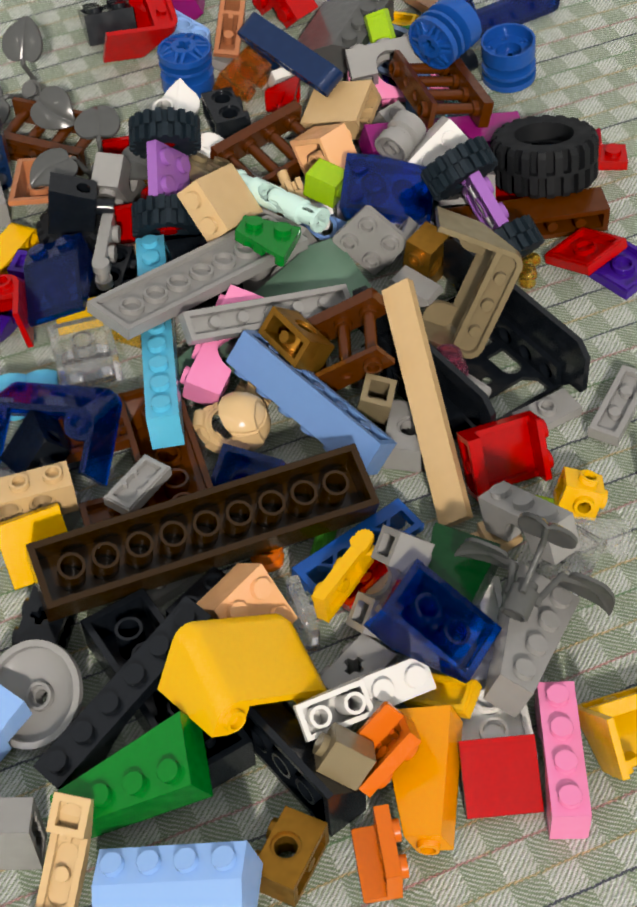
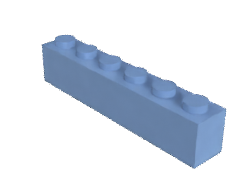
M243 330L226 359V362L235 369V375L252 383L260 396L272 400L278 406L277 409L281 414L288 418H293L301 425L300 429L302 432L318 439L323 444V449L326 452L355 443L368 476L377 475L397 442L311 371L294 368L258 333L259 330Z

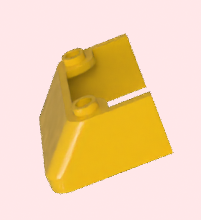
M637 686L577 705L580 727L601 770L622 781L630 779L629 774L634 772L633 767L637 765Z

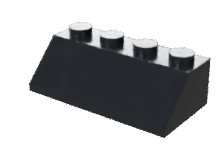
M282 701L250 706L243 728L253 741L254 753L311 816L328 823V832L331 837L366 811V795L359 789L354 791L316 772L315 757L312 753L316 739L310 742L305 741L299 722L295 718V713L288 702Z

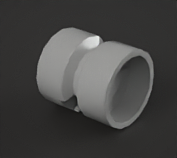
M398 111L388 123L387 129H384L375 140L377 152L392 164H403L426 135L425 124L417 115L410 111Z

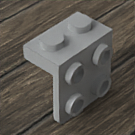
M365 205L334 234L332 241L375 276L385 266H390L397 255L403 250L405 251L406 241L415 233L418 223L411 217H408L402 224L396 227L375 208Z

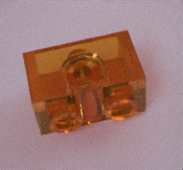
M247 46L220 72L212 89L218 90L231 86L235 95L240 96L242 102L248 103L255 95V89L257 87L262 89L268 82V72L272 64L250 46Z

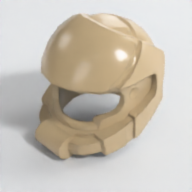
M237 391L221 397L220 402H214V404L208 405L202 410H195L192 426L194 432H197L198 437L210 451L222 456L243 457L264 445L270 432L271 419L265 403L259 396ZM214 415H219L225 429L232 435L231 438H224L219 432L214 431L212 426Z

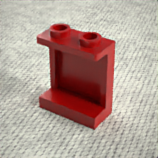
M525 411L456 432L467 491L477 501L478 496L488 491L492 485L502 481L515 484L534 477H541L545 481L552 479L551 468L554 467V460L551 452L547 449L548 427L544 419H541L531 411Z

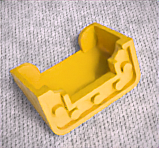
M265 614L191 621L181 626L172 639L157 690L184 714L188 715L211 738L239 731L246 722L250 706L293 700L298 704L326 691L327 688L293 624L281 614Z

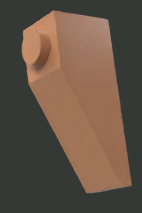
M220 0L213 56L239 59L242 38L237 32L245 23L246 0Z

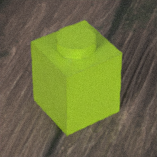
M319 158L305 174L303 195L333 208L340 199L344 200L350 190V184H348L349 171Z

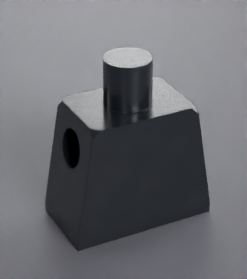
M50 172L48 234L92 232L96 227V215L114 213V199L97 198V182L94 180Z
M31 408L2 453L0 460L12 471L19 473L65 461L70 453V447L58 419Z

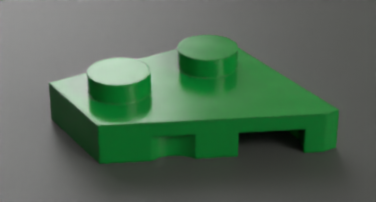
M244 215L235 230V240L252 248L254 252L261 256L265 255L266 252L275 257V264L280 267H284L301 236V227L292 226L287 222L265 220L259 216Z

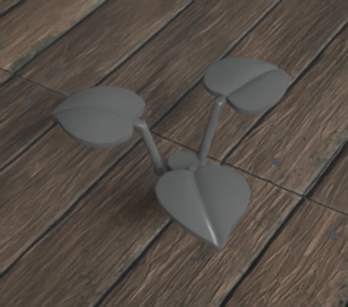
M23 16L4 33L2 50L9 60L14 62L20 61L21 67L30 77V80L23 84L22 93L3 95V90L0 86L1 122L4 124L10 114V106L6 100L13 99L15 96L36 101L30 109V116L37 126L47 130H63L73 127L76 118L67 92L61 87H47L37 82V77L33 75L26 65V61L36 62L40 58L43 50V41L36 23L30 17Z
M93 106L77 116L74 122V129L76 134L82 139L90 140L96 138L98 152H104L101 137L109 138L115 136L120 129V119L117 112L109 106ZM129 146L126 147L122 155H125L131 164L129 180H148L147 158L143 159L140 158V155H133V152L129 150ZM53 148L46 150L32 164L30 170L31 188L49 186L50 172L76 177L78 167L91 180L94 163L90 171L76 156L69 157L65 149Z
M523 512L518 518V525L524 532L541 538L525 578L519 577L517 582H514L515 571H518L519 568L518 563L510 559L509 554L505 550L484 540L474 537L466 538L454 554V557L460 556L484 561L508 570L507 585L504 593L507 595L500 611L514 620L527 622L534 606L540 608L542 601L558 584L597 604L608 616L613 611L615 596L612 590L603 582L578 572H571L569 575L561 572L540 594L537 592L539 586L531 580L547 541L562 548L574 549L577 546L578 538L568 529L558 524L547 522L544 518L533 513Z

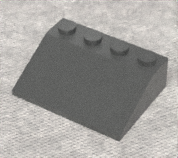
M394 0L325 1L298 41L332 63L342 73H347L345 49H350L355 44L367 45L370 42L364 16L380 9L388 8L391 20L393 21Z

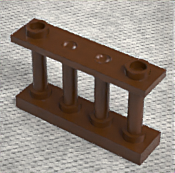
M400 50L394 51L393 60L389 63V75L393 78L427 129L433 126L435 115L468 114L478 128L489 126L494 102L460 57L447 69L439 70L425 63H409ZM417 74H439L440 76H418ZM427 87H449V89L428 90ZM437 101H459V103H437Z
M13 97L12 102L16 117L4 130L11 160L36 158L46 150L62 148L67 151L68 155L76 156L86 166L84 151L93 139L86 140L80 138L75 146L63 144L70 133L76 134L74 126L59 130L51 141L39 139L46 129L37 126L30 116V109L36 101ZM73 109L75 118L83 111ZM24 123L35 125L27 136L16 134ZM101 137V140L111 139V137ZM78 167L77 175L83 176L85 173Z
M294 100L211 146L210 158L214 159V156L225 158L234 167L245 170L247 175L254 178L255 176L239 161L240 158L251 154L269 172L262 179L277 186H281L277 176V172L287 169L291 182L296 177L300 176L301 178L304 174L294 151L281 135L288 131H293L299 136L307 131L300 124L302 106ZM267 143H273L290 162L279 167L260 147Z
M371 287L306 319L329 341L338 338L339 362L327 368L325 362L320 371L314 372V375L334 391L364 379L366 373L376 374L395 364V358L378 346L376 319L387 313L383 297ZM360 326H364L365 350L352 355L350 332Z

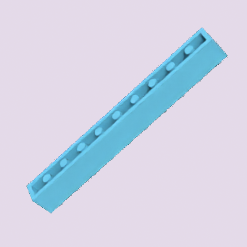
M149 234L142 238H135L137 277L168 262L164 245V234ZM173 317L141 334L145 416L152 450L185 445L175 320Z

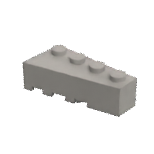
M518 562L519 568L518 571H515L514 582H517L519 577L525 578L529 569L528 566ZM536 571L531 580L539 586L537 590L539 594L551 582V580ZM506 580V582L504 583V585H503V587H502V592H501V596H503V598H502V603H503V601H504V599H505V597H506V595H507V594L504 593V590H505L506 585H507V580ZM557 585L542 601L540 608L534 606L527 622H520L506 616L500 611L501 606L499 607L497 616L499 621L492 644L494 651L489 662L484 700L516 719L534 694L581 598Z

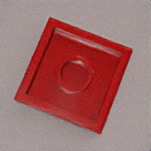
M581 227L544 254L546 264L590 276L628 247L627 240L624 237Z
M535 734L458 741L466 819L544 812Z

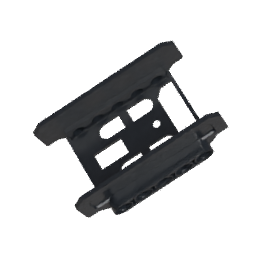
M453 237L444 241L443 274L454 285L458 293L476 253L464 249L460 244V240ZM516 284L489 337L492 343L485 346L479 356L465 359L450 354L445 357L429 343L454 440L457 439L456 432L512 416V412L543 398L563 385L570 384L579 392L587 389L591 357L582 338ZM366 285L356 288L352 291L353 296L369 288ZM456 297L448 300L447 302L453 304ZM385 314L376 319L377 341L380 348L395 358V364L385 368L384 372L379 374V376L398 380L395 391L405 401H408L388 317ZM364 326L358 327V329L364 334ZM504 351L519 364L521 370L515 374L505 373L489 359ZM457 367L481 382L485 377L491 378L492 382L486 384L492 389L491 395L488 397L482 389ZM522 380L538 381L547 389L496 419V412L490 402V399Z

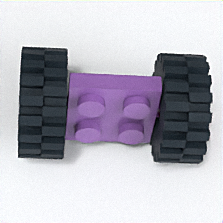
M156 107L152 111L145 109L143 113L139 111L134 113V116H130L128 120L129 150L135 156L140 155V158H147L148 196H146L147 199L140 198L138 202L134 201L132 203V236L142 238L149 234H164L165 240L203 236L176 195L190 184V154L195 155L197 151L201 150L199 116L194 115L192 111L185 112V109L182 108L174 110V107H167V109Z
M477 136L474 139H468L463 144L456 145L455 148L449 149L442 156H438L434 162L429 163L426 166L427 168L422 170L420 176L435 201L446 200L450 196L453 197L462 191L478 221L483 222L518 250L522 259L544 243L543 236L529 214L518 217L509 223L507 219L509 218V213L502 202L498 203L494 197L493 185L486 176L488 175L487 173L492 172L498 166L499 162L484 136Z

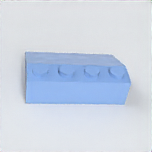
M247 840L99 849L91 886L92 907H257L263 862Z

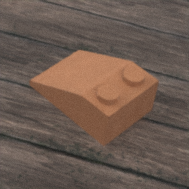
M36 158L17 160L8 198L9 206L48 203L49 186L32 189L30 185V170Z

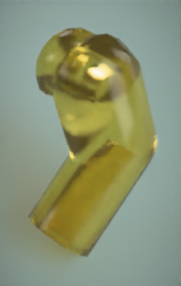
M531 253L522 258L523 268L519 275L522 288L530 289L536 285L537 271L535 267L541 263V258L537 253Z

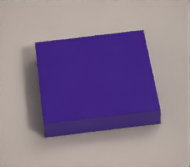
M628 241V247L588 276L625 300L637 292V246Z

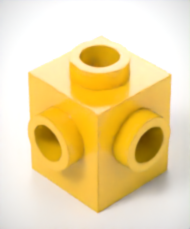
M564 466L553 491L554 503L572 512L576 519L584 518L594 521L599 509H604L608 499V490L604 488L602 475L591 470H578Z

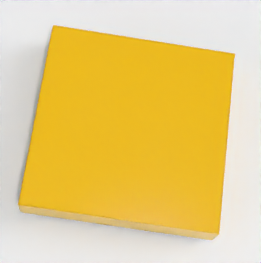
M57 502L0 522V551L15 590L35 583L27 561L26 544L68 532Z

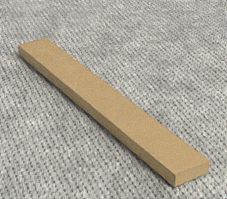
M405 278L381 290L437 520L439 524L452 527L472 519L473 514L413 280Z

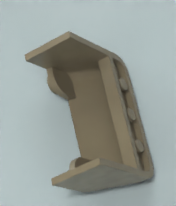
M437 206L435 211L437 232L459 239L464 249L476 254L453 304L444 300H435L430 306L424 308L422 318L428 341L432 346L461 358L472 359L483 352L522 271V257L518 250L483 222Z

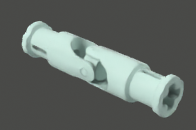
M236 169L261 207L274 213H280L286 219L296 224L303 223L310 226V229L315 233L326 229L330 218V211L327 208L313 206L308 199L287 192L283 188L260 177L253 178L247 175V172L243 169Z

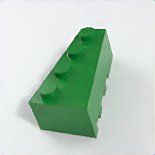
M178 711L59 789L58 792L94 799L91 838L212 797L213 792L203 731L188 715ZM53 794L50 795V803H52Z

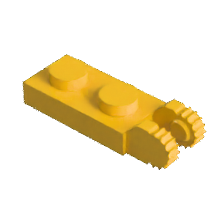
M361 529L350 538L349 549L342 557L335 561L332 570L323 582L321 581L315 586L311 597L317 618L329 623L374 563L371 555L375 547L373 545L375 537L370 529Z

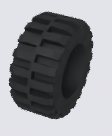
M563 115L518 118L511 123L503 124L501 128L498 127L490 139V148L499 162L498 166L493 170L495 173V184L500 190L503 189L505 193H513L517 197L523 198L526 196L531 199L542 197L552 199L556 196L565 197L570 196L571 193H579L584 188H588L598 176L599 136L594 127L584 120L579 121L578 118H567Z

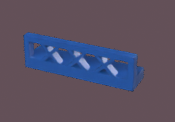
M397 498L293 566L292 587L299 595L306 591L312 595L315 586L330 573L335 561L342 557L349 549L350 538L361 529L366 528V530L370 529L375 537L373 545H376L383 524L400 530L407 521L411 526L403 532L416 536L424 530V523Z

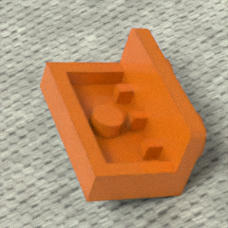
M388 701L383 702L356 732L374 743L377 762L358 788L369 798L377 789H383L387 786L393 777V772L403 761L410 760L416 754L421 743V738L414 722Z
M389 804L373 806L374 825L353 828L351 830L362 898L366 904L403 898V879L409 878L406 854L398 855L396 845L397 842H402L399 819H391Z

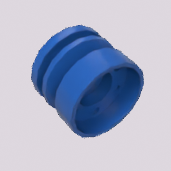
M438 0L410 25L408 35L410 44L421 61L432 68L441 70L447 69L480 39L482 28L476 11L465 0Z
M503 23L491 27L482 35V80L488 88L500 93H514L526 89L534 82L536 77V36L531 29L517 23Z
M178 33L162 40L158 45L157 55L164 93L179 78L197 94L199 99L201 98V93L212 91L215 87V77L212 66L211 44L208 39L200 34Z

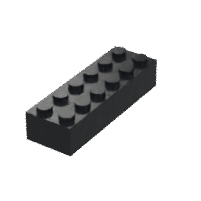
M144 588L80 622L87 646L111 680L165 618ZM156 690L140 706L134 717L146 733L181 710L160 691ZM243 727L235 733L211 738L202 730L212 789L256 764L253 741Z

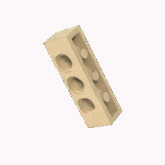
M66 460L0 477V522L56 502L60 507L62 515L79 511Z

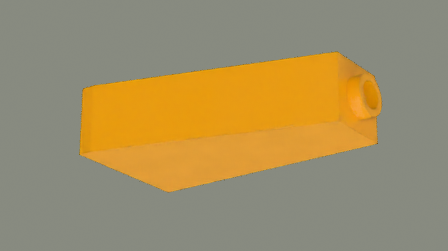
M451 705L398 709L414 722L421 738L416 754L410 760L403 761L393 772L392 777L403 836L417 852L424 855H437L443 850H454L460 769L458 741H462L463 721Z

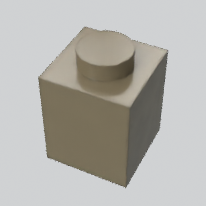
M366 373L357 410L371 422L386 425L398 380Z
M333 722L327 733L322 732L317 737L312 749L315 757L316 772L354 791L358 790L377 762L374 743L371 740L336 722Z

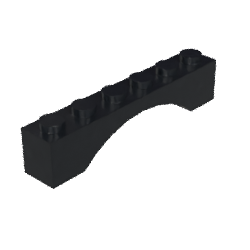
M185 596L33 767L59 790L104 761L125 725L140 706L157 690L172 639L178 629L188 622L211 620L213 617Z

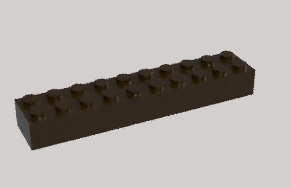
M354 443L26 544V555L49 623L123 599L142 588L148 591L207 572L213 566L216 568L223 567L362 522L376 513L380 502Z

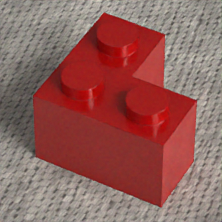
M252 0L253 5L259 10L261 15L274 8L278 19L283 22L286 29L318 8L314 0Z

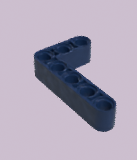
M256 12L249 16L237 32L242 40L269 68L276 70L280 66L325 97L330 95L344 77V74L332 63Z

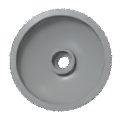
M39 639L17 643L0 656V684L25 701L32 712L29 719L10 739L9 745L21 750H39L52 745L77 718L83 699V681L76 661L61 646ZM47 692V700L43 703V695Z

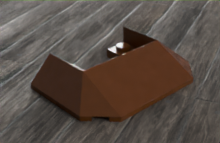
M144 387L53 410L54 416L58 419L70 447V453L66 458L67 464L129 448L134 464L146 454L171 467L172 476L142 508L213 487L183 400L181 401L185 445L152 450L146 423ZM103 497L78 503L84 526L123 515L106 506Z

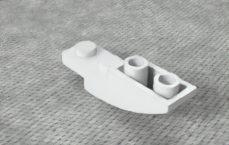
M422 653L340 684L294 705L293 708L305 741L310 742L317 739L322 732L327 733L333 722L343 727L350 726L371 717L385 701L395 706L437 689L426 657Z

